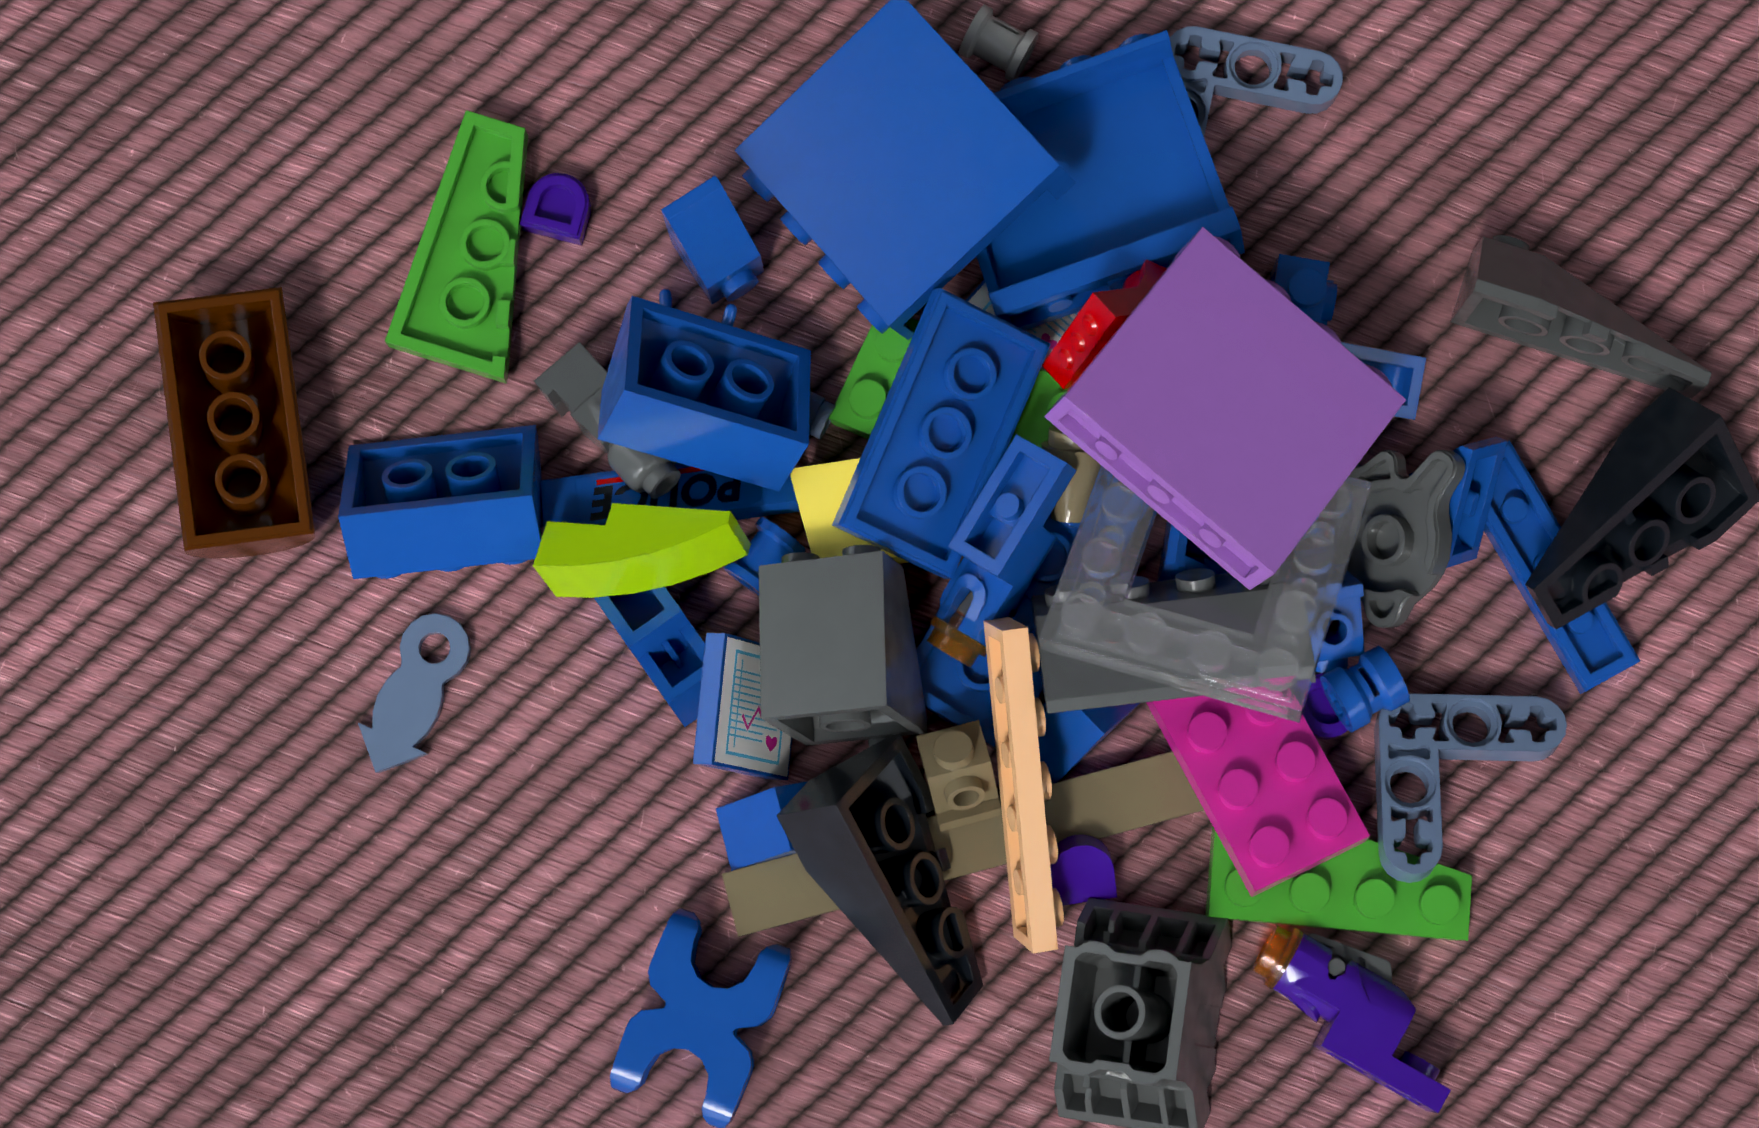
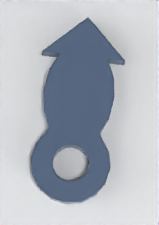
M434 613L423 615L410 623L403 633L400 643L401 667L388 677L377 695L373 708L372 728L358 723L375 773H381L428 755L416 749L415 746L429 735L436 724L444 702V685L461 674L468 664L471 653L468 634L463 626L450 616ZM441 634L450 643L449 654L440 663H429L422 657V643L430 635Z

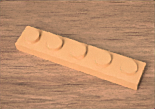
M1004 617L984 620L1013 935L1033 954L1057 950L1056 927L1063 925L1064 912L1061 897L1057 889L1052 888L1050 864H1056L1058 847L1052 827L1046 825L1044 801L1051 799L1052 783L1046 763L1040 761L1038 737L1044 736L1046 732L1045 712L1040 699L1034 697L1032 673L1039 671V648L1034 634L1028 633V627L1012 618Z

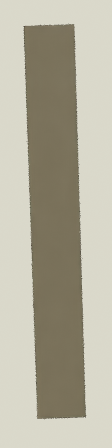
M1172 751L1052 784L1051 799L1044 801L1046 825L1052 827L1057 843L1073 835H1089L1101 839L1204 811ZM936 816L927 818L935 849L946 848L951 868L942 872L944 881L1007 864L1002 816L945 831H940ZM797 853L722 873L738 937L840 910L808 874Z

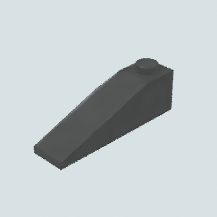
M1496 235L1492 239L1483 236L1472 251L1450 323L1656 388L1667 390L1670 387L1691 399L1709 384L1712 374L1709 370L1546 256L1529 251L1530 247L1526 242L1505 235Z

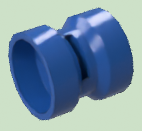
M1379 645L1361 654L1356 665L1348 669L1338 666L1320 677L1321 685L1331 707L1341 723L1351 733L1369 724L1372 714L1381 709L1393 711L1410 701V695L1401 673L1389 654Z

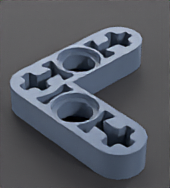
M1198 26L1184 27L1177 30L1170 37L1173 56L1192 107L1197 115L1203 136L1213 95L1305 114H1317L1327 110L1335 102L1343 83V72L1339 63L1331 55L1321 51ZM1187 46H1196L1199 48V58L1217 62L1220 50L1229 52L1223 69V78L1214 76L1218 64L1199 61L1195 70H1188L1183 68L1184 58L1175 54H1184ZM1246 56L1259 57L1267 64L1269 77L1263 83L1257 85L1244 83L1235 72L1236 62ZM1281 62L1290 64L1286 77L1305 79L1309 70H1315L1320 72V82L1329 85L1321 86L1317 95H1310L1306 93L1307 87L1305 82L1287 78L1284 90L1275 89L1281 73Z
M1409 693L1410 701L1393 711L1380 710L1374 727L1378 854L1381 865L1388 875L1397 881L1406 883L1418 882L1431 874L1441 858L1443 839L1439 759L1526 762L1544 760L1555 752L1566 735L1567 723L1565 715L1557 704L1549 699L1537 696ZM1399 713H1405L1409 716L1410 724L1430 726L1435 713L1442 714L1438 729L1440 741H1434L1433 739L1436 728H1417L1411 739L1402 738L1401 729L1391 727L1390 724L1395 723ZM1460 713L1476 714L1486 724L1487 737L1475 743L1462 740L1454 732L1453 718ZM1500 714L1506 716L1503 727H1522L1528 717L1533 716L1537 717L1539 727L1549 729L1540 742L1532 741L1530 731L1516 729L1509 730L1504 739L1505 743L1498 741L1502 726ZM1402 772L1415 774L1424 783L1425 797L1415 803L1402 802L1391 791V778ZM1391 816L1394 818H1398L1399 820L1392 821ZM1425 816L1427 821L1418 819L1413 827L1415 847L1426 849L1427 852L1421 854L1415 865L1407 863L1406 854L1395 851L1394 848L1399 847L1405 838L1406 820Z

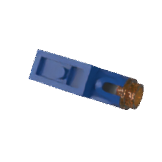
M1015 435L948 545L949 548L962 555L963 559L957 567L953 579H950L941 595L940 608L929 623L935 628L927 642L970 668L979 654L986 657L983 621L1004 617L1013 619L1020 603L1030 587L1031 581L1058 539L1051 532L1043 528V525L1076 473V469L1021 436Z

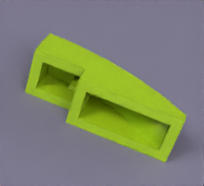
M612 503L606 525L547 521L533 567L556 597L596 598L626 595L675 585L715 571L747 556L751 543L731 511Z

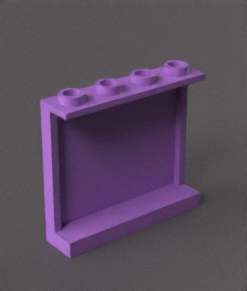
M1202 227L1177 253L1176 259L1074 384L1057 400L1044 417L1235 579L1251 590L1276 573L1406 399L1392 388L1391 382L1384 373L1375 367L1365 365L1347 350L1332 329L1322 323L1314 322L1294 305L1288 293L1280 285L1271 280L1264 279L1241 260L1238 251L1233 245L1220 237L1213 236Z

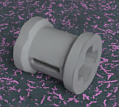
M984 4L972 20L961 43L959 54L966 58L975 55L1004 70L1005 78L1011 81L1018 78L1036 46L1039 33L1032 29L1023 32L994 17L993 9Z

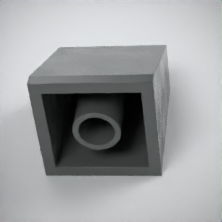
M854 545L844 548L842 556L820 558L813 553L797 552L783 555L781 563L759 566L760 700L762 720L806 746L887 738L896 734L907 736L928 733L927 715L905 575L901 565L877 546Z

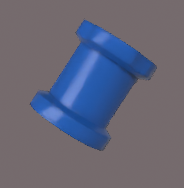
M760 517L755 523L758 531L750 542L751 546L748 555L723 566V569L757 596H759L760 565L781 563L783 555L806 552V548L794 537L764 517Z

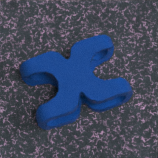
M679 908L670 916L648 970L650 986L666 1002V1006L659 1009L641 1010L629 1020L613 1063L610 1083L612 1089L625 1094L638 1090V1088L645 1084L650 1070L661 1054L674 1048L689 1050L702 1060L708 1073L706 1096L702 1105L703 1118L712 1127L726 1128L734 1119L755 1066L752 1050L737 1035V1031L740 1028L762 1026L773 1017L792 963L791 949L779 944L767 946L759 953L754 967L744 982L728 989L716 988L701 977L695 963L698 942L702 933L701 922L694 912Z

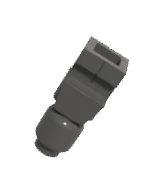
M579 342L534 380L535 384L561 417L570 411L571 417L583 434L608 454L610 467L630 489L638 493L647 492L653 499L662 497L680 479L681 473L675 467L676 462L598 440L601 392L607 371Z

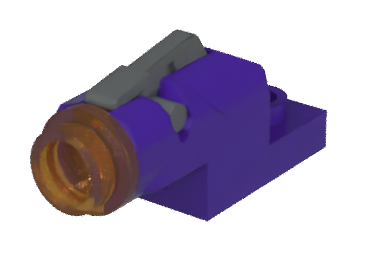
M1276 925L1264 942L1251 970L1264 977L1263 985L1284 995L1314 1022L1317 1023L1320 1017L1326 1020L1313 1046L1428 1112L1439 1113L1451 1089L1435 1081L1440 1070L1407 1051H1404L1400 1060L1393 1057L1416 1012V1008L1401 988L1392 983L1390 962L1314 933L1306 935L1295 927L1289 932Z

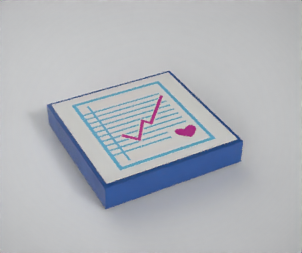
M707 633L693 764L769 780H788L792 737L761 719L760 642L727 633Z

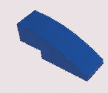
M665 587L635 594L594 598L684 727L696 720L698 716L705 643Z

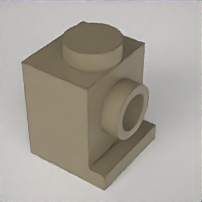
M979 720L916 736L940 831L1002 816L992 764Z

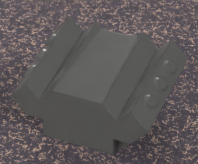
M1088 899L1077 920L1074 946L1065 945L1049 1057L1050 1062L1058 1063L1054 1093L1059 1117L1128 1128L1205 1127L1210 1115L1207 1089L1216 1071L1215 1043L1219 1012L1227 990L1223 966L1232 948L1228 919L1103 899Z

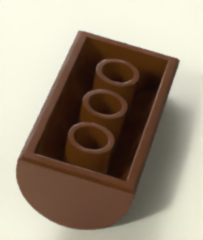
M282 287L153 302L184 552L187 555L199 558H239L280 552L309 543L315 538Z

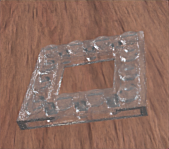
M1101 465L1039 637L1040 649L1299 723L1370 497L1372 482L1350 476L1347 477L1280 568L1272 575L1254 634L1128 600L1157 512Z

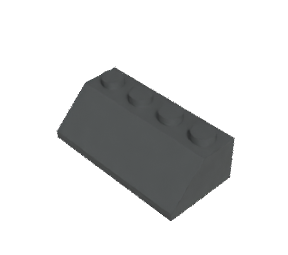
M1290 566L1280 567L1274 575L1251 590L1247 589L1230 573L1215 575L1213 570L1196 568L1177 573L1173 580L1149 582V579L1146 577L1127 576L1111 581L1110 587L1084 590V587L1079 584H1059L1047 588L1045 595L1031 596L1034 632L1040 654L1039 674L1048 714L1316 683L1300 586Z

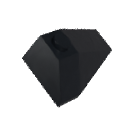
M1669 387L1623 429L1525 583L1550 626L1557 630L1616 597L1620 592L1623 582L1643 571L1651 576L1669 567L1668 557L1691 545L1700 550L1717 541L1759 502V491L1722 416Z
M896 734L883 739L810 779L776 816L808 874L943 1026L952 1025L984 985L964 913L957 907H951L942 872L950 869L951 866L946 848L935 849L926 813L935 810L929 787L901 734Z

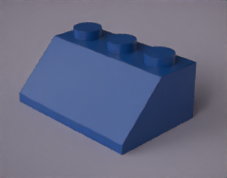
M631 296L625 310L601 392L598 440L779 492L809 445L811 350Z
M536 425L349 445L338 519L353 579L369 577L389 579L406 573L433 570L452 572L469 566L496 563L515 565L535 559L544 532L540 486L542 474Z

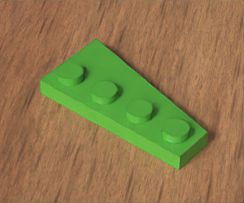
M466 110L385 339V343L389 348L507 384L528 134L525 128Z
M1212 826L1205 915L1238 921L1468 941L1472 875L1437 863L1431 874L1421 881L1412 883L1397 881L1388 875L1381 865L1378 854V842L1367 839L1366 842L1251 897ZM1394 848L1395 851L1406 854L1407 863L1415 865L1419 859L1418 856Z

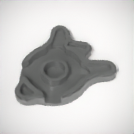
M1383 450L1366 464L1361 465L1358 463L1335 493L1337 497L1333 501V560L1336 569L1345 568L1363 584L1364 596L1360 597V600L1363 603L1366 617L1377 627L1395 628L1402 625L1408 619L1414 605L1437 585L1445 573L1450 560L1452 543L1449 503L1465 472V463L1462 457L1454 451H1434L1409 476L1406 470V460L1402 453L1393 450Z

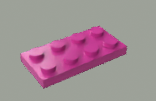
M1287 686L1146 702L1251 897L1366 842L1370 837L1369 832Z

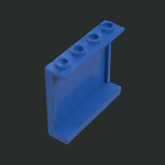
M890 0L734 150L749 166V169L742 175L746 182L766 202H769L775 196L787 210L780 217V220L788 230L805 246L813 239L825 253L818 261L823 270L842 289H845L851 283L864 299L857 305V308L880 333L883 334L888 328H892L907 340L913 336L914 332L906 322L927 303L932 290L943 288L1046 190L1058 200L1076 183L907 0Z
M1167 30L1154 35L1147 33L1134 35L1123 41L1116 49L1094 57L1090 55L1074 57L1063 63L1058 70L1036 78H1016L1006 83L1000 91L994 93L1076 182L1058 200L1046 190L976 256L989 292L988 295L995 316L1026 331L1077 313L1082 309L1093 292L1122 289L1128 276L1140 270L1146 259L1168 268L1176 259L1177 253L1202 227L1213 236L1228 241L1235 247L1239 255L1245 253L1241 227L1233 206L1230 207L1174 59Z

